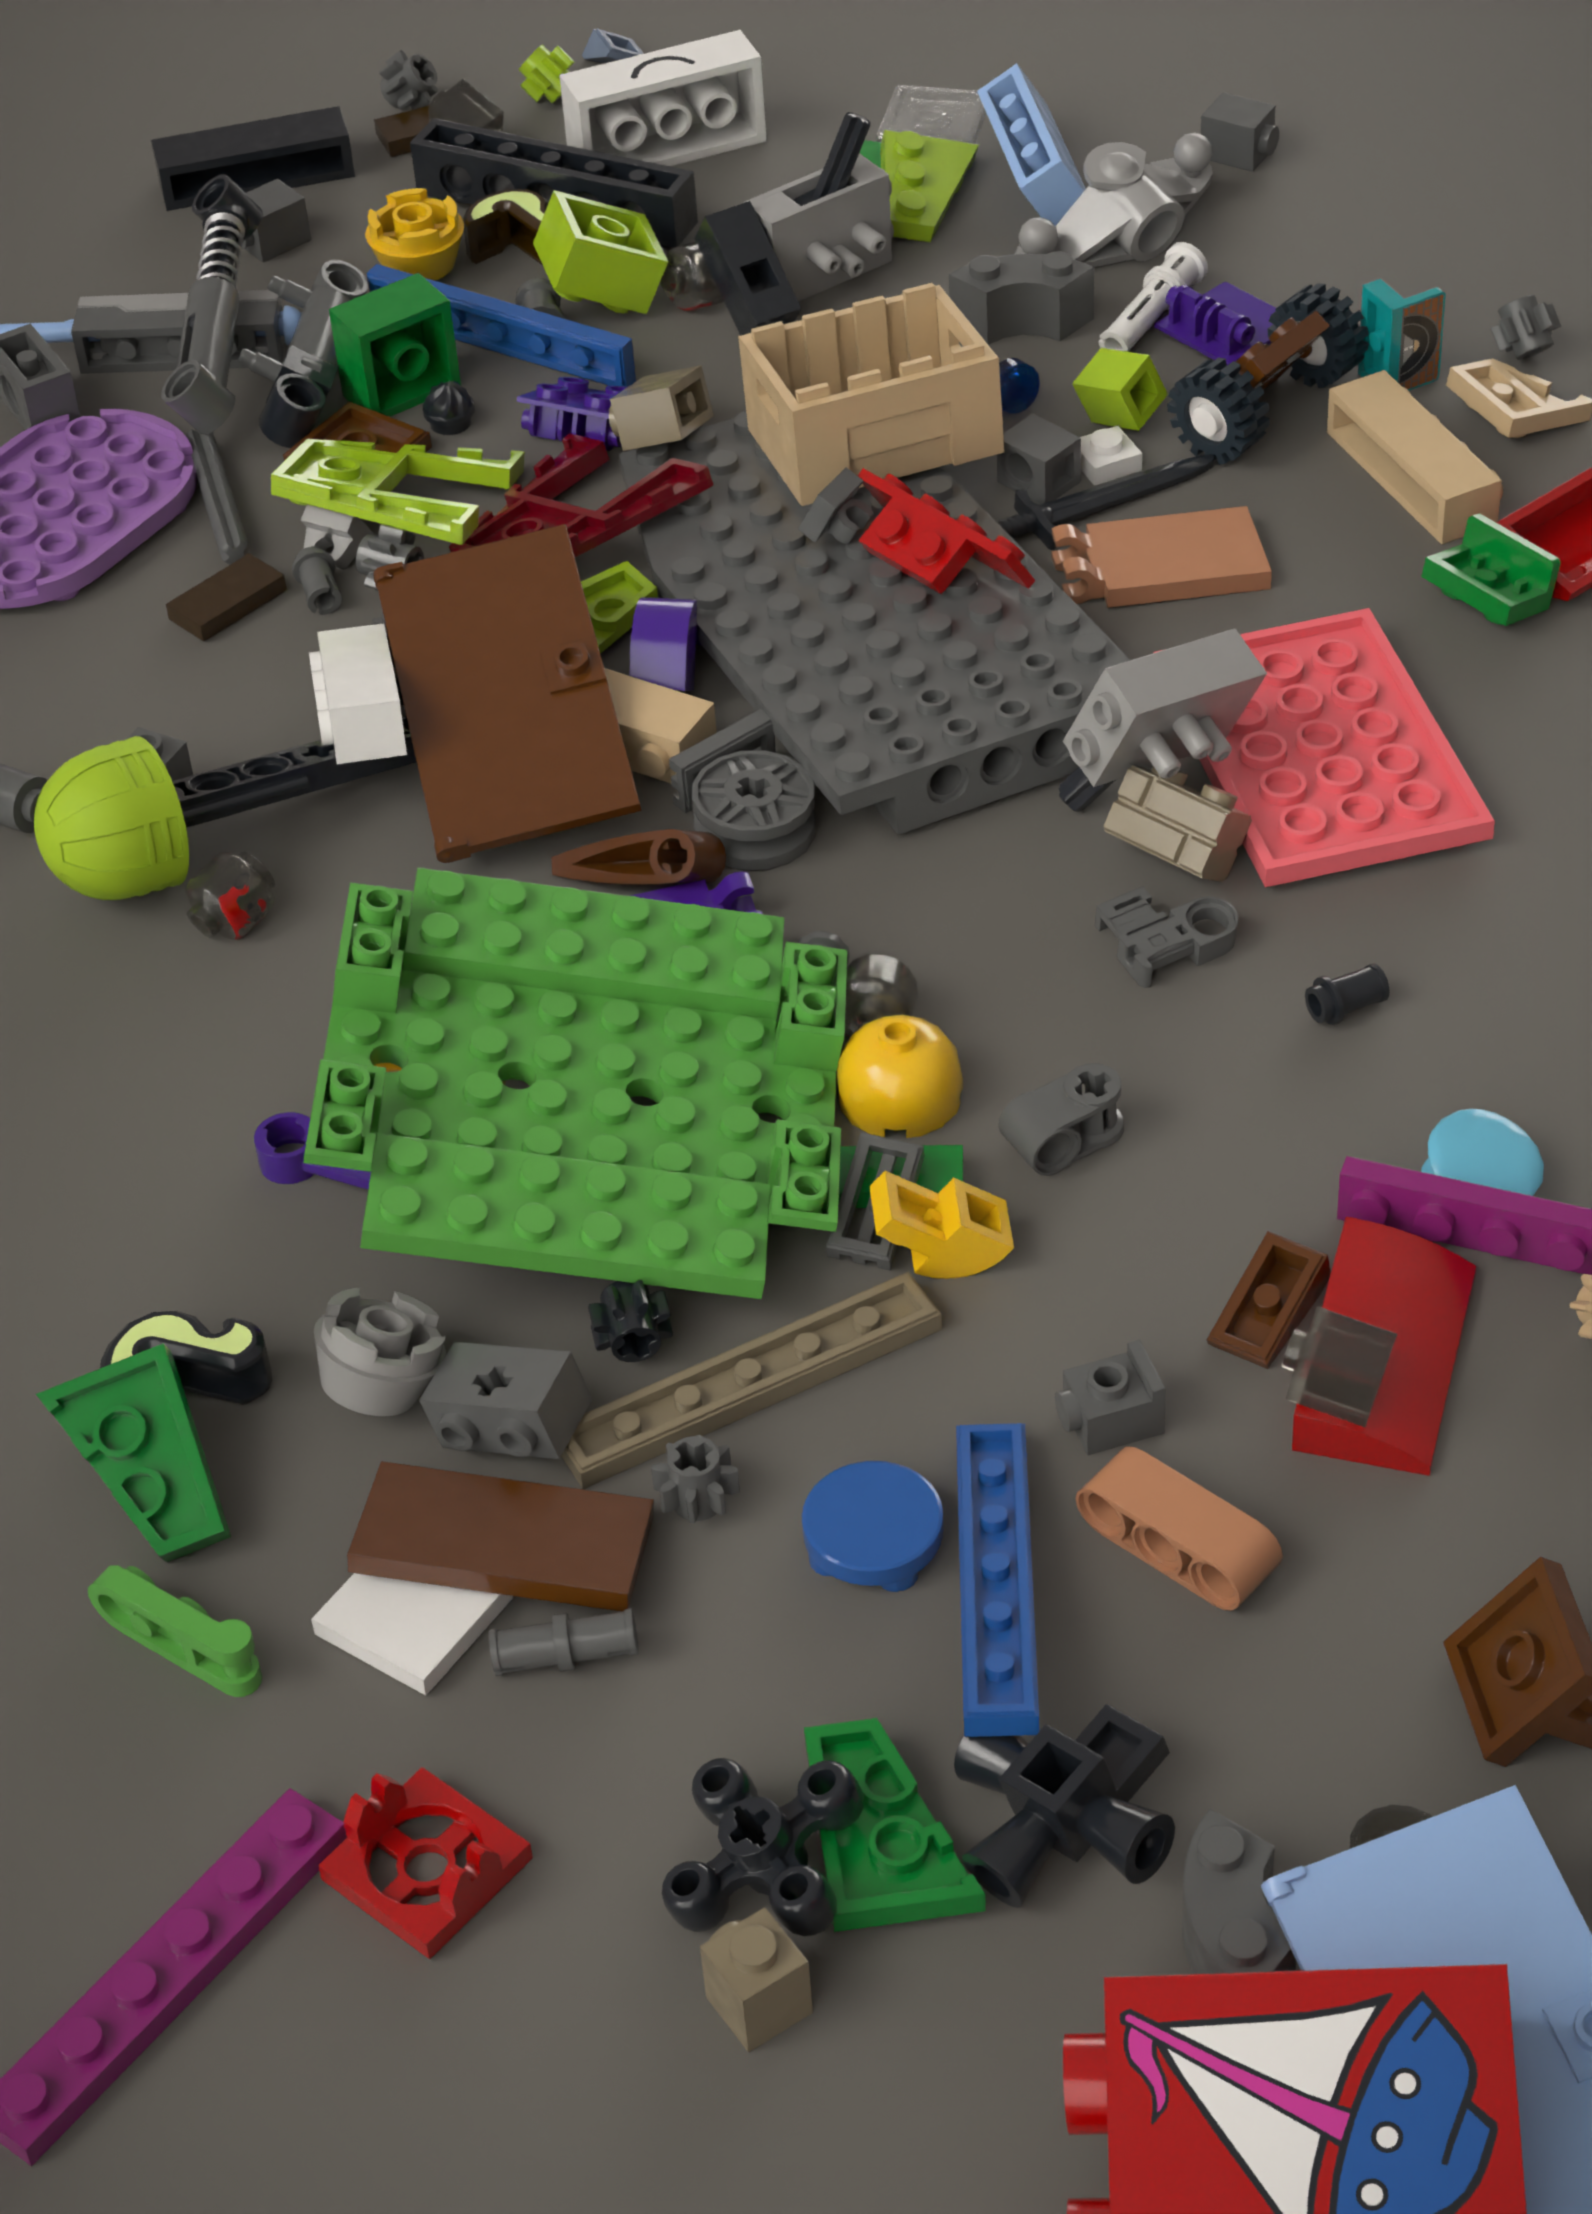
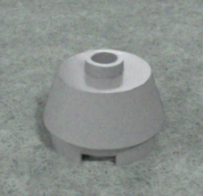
M351 1288L337 1293L329 1300L325 1314L317 1320L314 1326L318 1368L323 1390L341 1406L366 1415L394 1416L410 1410L426 1390L447 1354L444 1347L445 1336L442 1337L436 1329L439 1319L438 1314L423 1302L394 1291L392 1302L377 1299H360V1288Z

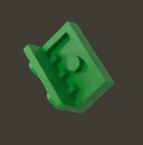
M1478 513L1468 518L1462 544L1425 558L1421 577L1441 588L1444 595L1452 599L1462 600L1479 610L1490 622L1508 626L1549 609L1561 562L1558 557Z

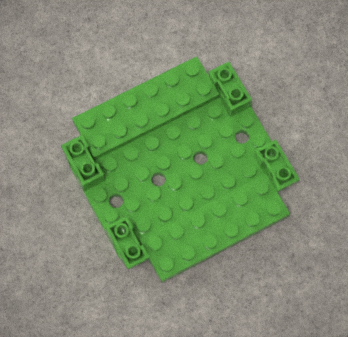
M418 867L414 893L410 890L350 882L335 971L332 1009L324 1057L320 1059L304 1163L371 1172L360 1248L629 1283L643 1280L645 1285L762 1299L766 1277L768 1223L836 1232L838 1224L841 1128L834 1127L836 1071L845 1034L847 950L786 941L782 962L784 917L755 912H741L696 904L675 903L636 896H624L571 887L550 886L512 879H499ZM392 1063L402 1069L397 1072H386V1068L374 1065ZM511 1079L520 1080L527 1083L530 1087L513 1089L507 1087L502 1082ZM644 1096L654 1100L657 1104L642 1106L632 1102L630 1098ZM772 1113L779 1116L782 1120L777 1119L776 1123H770L761 1120L758 1114Z

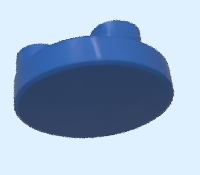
M886 1461L857 1462L832 1471L812 1488L803 1506V1537L811 1568L820 1575L833 1576L852 1584L880 1585L883 1589L890 1592L907 1590L917 1581L918 1572L934 1558L943 1539V1508L935 1488L918 1472L903 1465Z

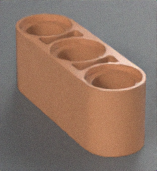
M1126 1446L1121 1449L1077 1492L1075 1498L1077 1508L1082 1517L1099 1534L1222 1610L1232 1611L1238 1608L1281 1564L1283 1559L1282 1548L1276 1537L1267 1527L1136 1447Z

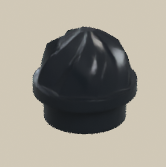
M454 381L440 382L439 385L431 387L430 393L423 404L424 418L430 423L431 429L441 435H455L467 430L471 425V417L475 412L472 397L469 396L465 388Z

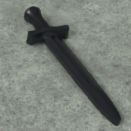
M1207 454L1174 461L1039 505L1029 498L1026 490L1017 489L1015 491L1014 509L1018 515L1001 519L997 523L1012 539L1032 532L1048 549L1055 550L1056 545L1052 536L1053 527L1194 478L1213 468L1215 457Z

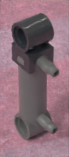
M341 260L325 262L321 266L311 290L289 279L284 280L280 277L272 276L267 287L268 290L278 294L281 299L303 308L284 360L279 362L260 352L255 353L247 348L242 349L238 358L239 364L273 381L265 402L266 405L259 418V426L262 433L269 440L286 448L293 447L312 431L324 407L325 399L338 370L329 309L366 294L368 289V281L365 275L357 267Z

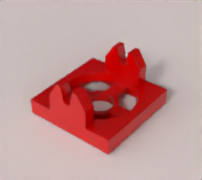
M421 1767L403 1785L389 1776L376 1773L371 1779V1796L368 1801L357 1793L351 1796L343 1821L347 1838L318 1867L322 1881L430 1960L533 1858L530 1842ZM424 1815L446 1816L454 1820L438 1838H422L414 1841L397 1829L406 1820ZM476 1836L479 1843L471 1840ZM467 1845V1862L462 1869L457 1866L455 1856ZM377 1847L397 1860L398 1876L382 1892L374 1886L369 1870L372 1853ZM427 1852L437 1853L444 1856L448 1861L444 1873L431 1881H417L410 1878L406 1873L407 1865L419 1854ZM439 1894L440 1896L439 1902L428 1905L406 1904L415 1895L432 1896Z

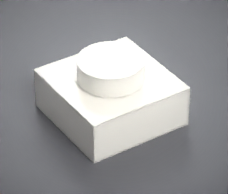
M1119 426L1099 429L1092 434L1080 437L1081 471L1094 486L1142 471V452Z

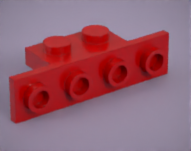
M863 468L857 475L863 480L862 484L884 507L858 540L869 553L941 595L971 557L1028 589L1036 581L1021 563L1025 557L1024 553L1005 537L998 535L994 541L987 538V533L972 519L963 514L957 520L949 516V511L941 503L927 494H923L920 499L912 496V490L892 474L887 473L884 479Z

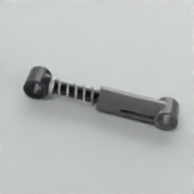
M225 174L218 175L207 182L200 189L192 204V211L203 221L202 225L205 235L202 240L203 246L200 252L201 258L198 264L197 280L190 286L177 366L164 383L161 391V399L200 434H208L220 427L231 414L236 402L235 395L227 389L240 302L235 282L238 279L237 270L240 266L239 258L242 254L241 247L243 242L256 231L263 217V210Z

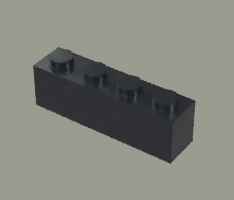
M339 106L151 140L166 211L192 207L194 198L200 189L218 175H227L245 193L276 179L281 180L290 188L355 177L349 134Z

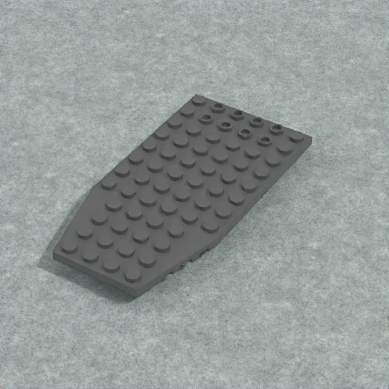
M746 411L740 412L734 418L710 426H700L682 440L637 448L619 454L621 473L626 489L671 458L708 466L714 484L711 488L637 525L639 534L642 536L646 559L651 567L653 583L663 598L697 599V629L700 644L755 711L762 709L769 715L773 723V733L794 759L803 765L816 786L840 815L874 805L899 835L1071 775L1079 767L1072 760L1063 740L1104 669L1130 661V659L949 473L936 467L899 477L898 479L912 490V496L918 499L923 494L933 497L949 511V516L957 520L961 514L969 517L987 533V538L994 541L1000 535L1015 544L1025 555L1021 563L1036 580L1029 589L971 557L941 595L872 555L858 540L884 507L879 504L866 487L859 488L853 499L866 503L874 513L863 530L859 528L848 545L838 541L832 535L830 528L814 543L798 530L812 504L801 506L748 430Z

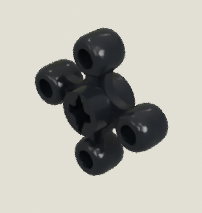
M718 1758L705 1763L696 1772L692 1781L691 1791L695 1803L702 1814L714 1825L719 1826L718 1839L723 1849L713 1860L707 1863L695 1860L686 1861L674 1866L667 1873L662 1884L661 1895L668 1912L676 1922L687 1930L694 1932L707 1931L717 1926L724 1919L729 1908V1896L735 1890L749 1885L757 1893L769 1895V1902L774 1914L780 1923L791 1933L806 1937L817 1935L824 1931L832 1923L836 1915L837 1899L826 1878L815 1868L808 1866V1853L804 1842L813 1832L819 1829L828 1831L844 1830L853 1825L860 1817L864 1808V1794L853 1773L840 1762L831 1760L817 1762L802 1774L798 1783V1795L791 1802L778 1807L770 1799L758 1796L753 1780L747 1771L736 1761Z

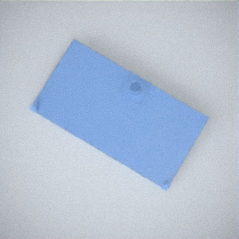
M1516 1785L1305 1867L1301 1865L1264 1881L1261 1884V1889L1269 1906L1272 1907L1301 1971L1507 1964L1527 2214H1592V1934Z

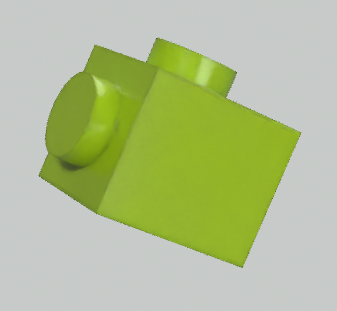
M1100 348L1072 383L1092 423L1114 427L1119 426L1120 428L1138 431L1168 395L1149 355L1108 348Z

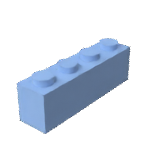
M1016 63L977 92L1020 190L1040 217L1050 220L1056 226L1086 188L1046 102Z

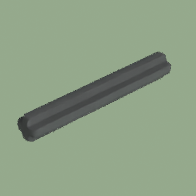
M191 429L186 434V437L192 446L193 453L191 457L198 477L197 481L221 559L231 565L250 553L247 537L213 432L200 434L198 431Z

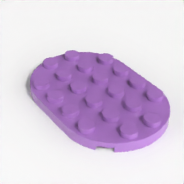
M100 409L101 418L83 416L70 421L69 414H65L34 425L1 446L0 609L27 607L52 600L65 601L75 597L81 588L100 577L177 515L181 514L186 509L195 492L198 478L191 457L193 453L192 446L184 433L170 422L151 414L125 409Z

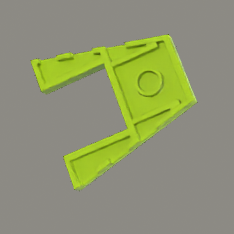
M306 439L271 474V495L289 499L292 503L298 505L309 504L463 545L478 527L479 505L400 494L391 491L407 474L510 489L524 472L525 452L511 450L509 460L483 459V449L458 447L457 457L425 453L426 445L405 444L397 453L375 450V443Z

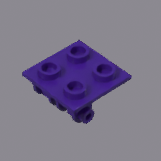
M1226 281L1203 295L1194 291L1188 285H1181L1180 287L1173 286L1167 292L1166 303L1169 305V315L1154 323V328L1213 360L1226 358V365H1229L1233 361L1236 362L1257 342L1261 341L1263 345L1272 343L1268 339V328L1273 325L1269 322L1271 314L1276 311V308Z
M559 377L557 384H538L535 391L517 396L516 402L530 404V409L526 408L522 414L521 426L523 429L529 430L530 435L534 437L558 439L562 442V439L568 434H575L603 441L607 451H610L613 447H621L620 437L614 435L610 426L609 409L611 406L610 399L627 387L606 386L605 391L588 388V380L576 377Z

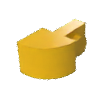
M884 1171L870 1185L876 1235L885 1238L895 1245L911 1249L913 1268L916 1274L938 1279L974 1275L996 1265L1014 1249L1006 1200L956 1178H953L939 1193H936L887 1171Z

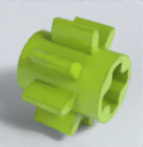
M542 44L518 69L526 77L520 86L536 103L545 96L553 104L562 95L559 75L569 73L568 69L575 62L559 45L550 52Z

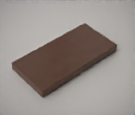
M381 1461L347 1553L348 1572L622 1612L625 1609H629L653 1521L654 1499Z

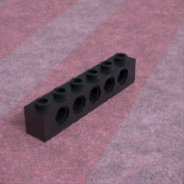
M435 118L410 142L416 188L427 189L428 196L437 197L442 201L448 195L455 202L473 205L476 201L487 195L512 189H527L542 195L547 201H550L555 190L645 214L661 247L677 248L698 223L694 171Z

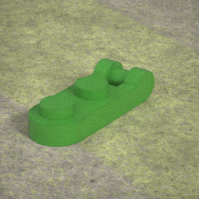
M110 1565L88 1587V1596L92 1605L111 1626L225 1694L233 1697H244L255 1692L261 1685L263 1676L258 1658L253 1654L255 1644L249 1625L244 1621L228 1619L219 1623L212 1619L196 1601L185 1596L180 1599L158 1588L146 1573L134 1566H128L125 1569L118 1565Z

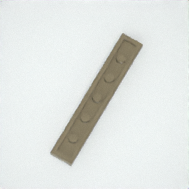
M906 1272L585 1413L561 1457L582 1489H585L666 1453V1444L669 1442L674 1444L685 1437L704 1436L942 1330V1315L912 1275Z

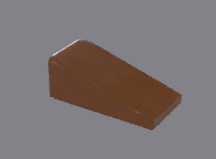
M1267 1231L1210 1332L1207 1344L1268 1369L1327 1284L1331 1274L1328 1255Z

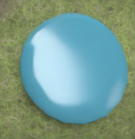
M1483 1109L1458 1110L1442 1118L1431 1131L1428 1140L1429 1158L1423 1164L1421 1172L1530 1196L1536 1193L1543 1182L1544 1163L1536 1144L1517 1124L1495 1112Z

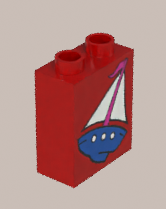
M1507 1964L1104 1977L1105 2033H1073L1064 2035L1063 2087L1068 2134H1108L1109 2197L1068 2198L1066 2214H1527Z

